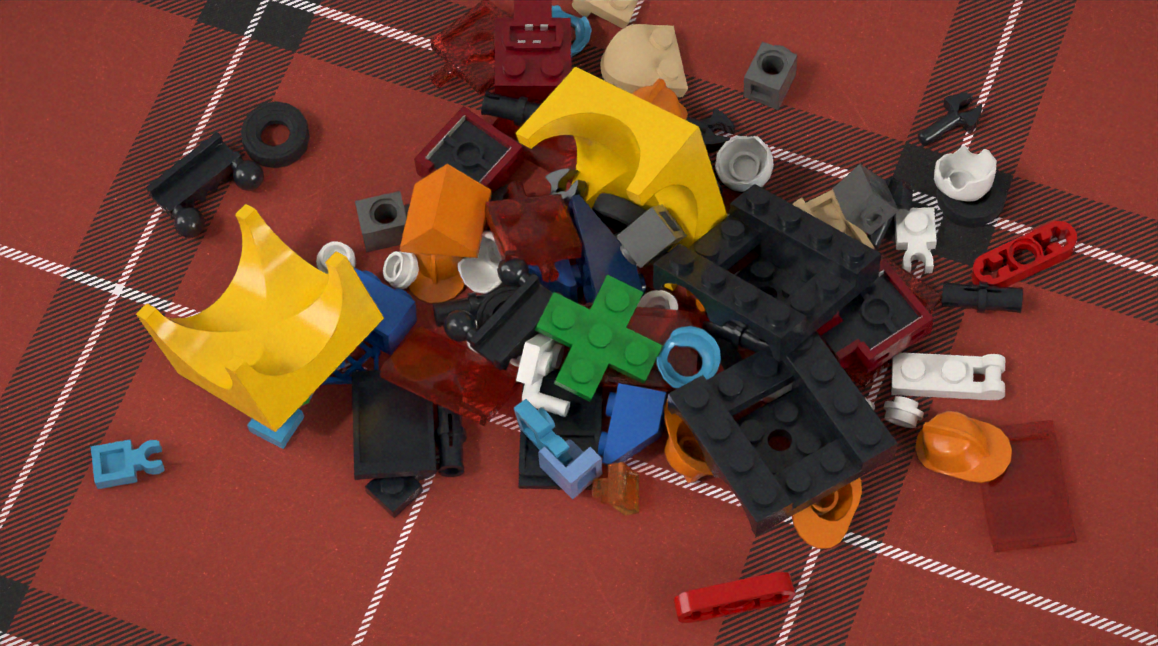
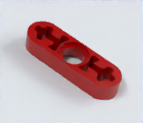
M1050 222L980 255L973 265L972 282L979 285V281L987 282L989 286L997 287L1013 285L1068 259L1074 252L1077 233L1067 222ZM1054 235L1059 240L1066 239L1064 246H1061L1058 242L1049 244ZM1044 247H1046L1045 255L1043 254L1042 249ZM1026 249L1034 254L1035 261L1027 265L1020 264L1014 259L1013 254L1017 250ZM1005 259L1006 266L1002 267L1003 260ZM987 267L990 271L999 269L996 278L993 279L989 274L983 276L984 268Z
M774 572L689 590L677 595L673 601L678 621L681 623H694L783 604L793 599L796 594L790 573Z

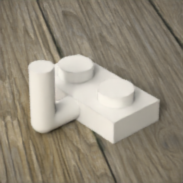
M539 333L526 341L516 378V381L525 383L522 401L527 399L537 409L542 407L547 412L566 417L570 407L569 401L539 392L543 377L547 376L554 368L557 369L560 366L564 355V346Z

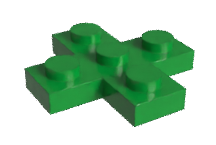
M607 275L590 309L553 292L535 331L571 348L554 382L555 385L590 402L607 366L642 384L645 383L663 345L626 328L643 295L642 291Z

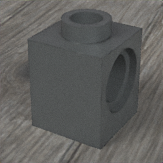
M762 41L744 76L743 97L778 110L796 76L797 54L792 53L784 46H773ZM775 71L778 74L770 75L765 72Z
M861 164L832 188L844 218L869 235L873 234L899 211L886 181Z
M400 191L355 201L366 253L401 244L410 204H403ZM386 218L395 219L393 222L388 224L380 223V221Z
M662 204L651 207L616 237L622 244L620 250L624 257L631 264H637L640 268L652 265L687 235Z

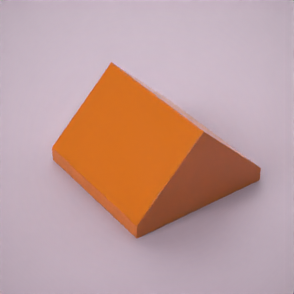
M449 164L444 165L415 183L400 244V251L478 258L492 195L491 189Z

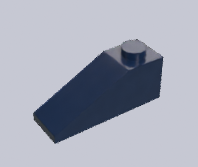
M572 195L565 213V219L576 263L581 274V284L587 308H591L607 275L642 291L643 297L646 293L644 275L638 273L636 265L631 264L624 257L620 250L622 245L583 198L580 195Z

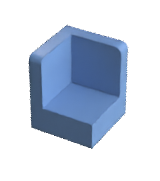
M572 440L565 441L570 448L567 452L573 459L565 466L546 447H543L538 452L540 467L572 499L603 474L601 457L591 447L583 452Z

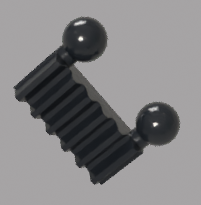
M215 132L150 183L146 189L149 196L174 219V227L177 233L185 238H193L198 236L205 226L203 214L194 208L197 200L202 202L206 200L208 191L215 193L218 189V184L221 181L227 183L232 172L234 182L240 189L245 191L255 190L262 184L264 172L258 163L251 160L244 161L237 151L233 152L223 142L222 136Z
M518 255L504 257L498 265L497 273L499 279L505 285L520 287L479 330L476 328V321L473 315L465 310L452 311L444 322V330L450 339L457 342H469L473 350L500 371H505L508 368L512 358L515 360L518 358L520 350L524 347L526 341L539 334V332L535 331V328L553 294L539 283L538 276L534 273L532 275L529 273L527 262Z

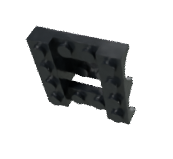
M754 184L730 203L728 217L689 248L679 243L654 263L653 288L660 291L667 283L677 284L686 288L702 303L709 316V321L721 328L727 324V321L742 327L766 341L772 351L773 358L780 362L879 277L881 253ZM760 244L759 256L736 275L727 271Z
M816 331L780 362L773 358L772 351L767 346L707 380L702 375L668 394V410L671 414H677L691 430L704 454L708 468L715 478H721L733 491L748 517L751 530L755 536L760 535L895 458L898 443ZM793 383L791 391L737 421L732 417ZM775 436H782L789 440L791 446L784 451H776L769 446L768 441Z

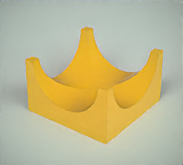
M575 67L516 132L519 143L531 149L544 139L559 135H573L577 146L576 170L578 172L574 175L572 184L576 180L586 181L583 200L591 209L601 193L624 198L645 210L663 204L687 235L679 242L687 248L728 217L699 126L580 68ZM562 203L551 219L555 218L559 231H566L568 233L565 219L567 206L565 203ZM667 283L664 287L674 291L678 285Z
M245 204L235 214L242 232L241 259L232 282L222 296L204 311L186 318L165 317L148 303L136 315L178 374L276 432L377 327L384 317L345 255L335 251L325 262L329 274L320 271L291 250L270 229L255 208Z

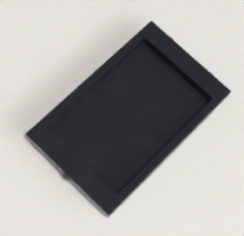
M431 366L352 372L355 480L436 474Z
M554 369L547 376L543 377L539 392L569 401L570 407L566 417L547 412L555 423L552 431L564 441L572 440L583 452L591 447L598 454L602 430L603 377L589 402L555 385L554 382L560 369ZM520 430L519 489L563 490L540 467L538 456L540 450ZM600 476L584 490H600Z

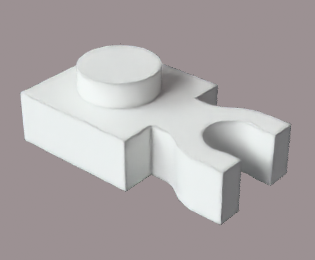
M934 207L911 208L910 211L899 209L894 214L896 250H907L903 257L902 273L910 274L911 262L913 260L922 261L925 265V273H932L934 267L933 256L928 249H935L937 243Z

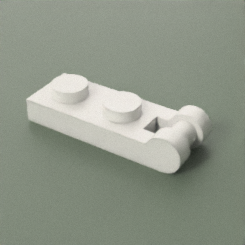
M900 352L892 357L891 395L999 400L1005 397V383L1001 381V373L1005 371V357L999 354H987L979 357ZM973 374H985V381L973 382Z

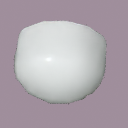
M738 136L726 141L717 152L715 170L719 179L726 187L733 191L745 192L754 184L763 187L770 179L774 166L773 156L770 148L758 136Z
M963 146L953 154H945L937 160L934 171L935 184L941 192L950 198L966 202L976 201L984 196L992 187L997 160L987 149H983L979 154H974L966 146Z
M484 231L478 258L464 257L458 263V271L464 284L475 293L488 294L505 287L506 285L498 277L497 268L504 257L517 255L512 242L499 232Z

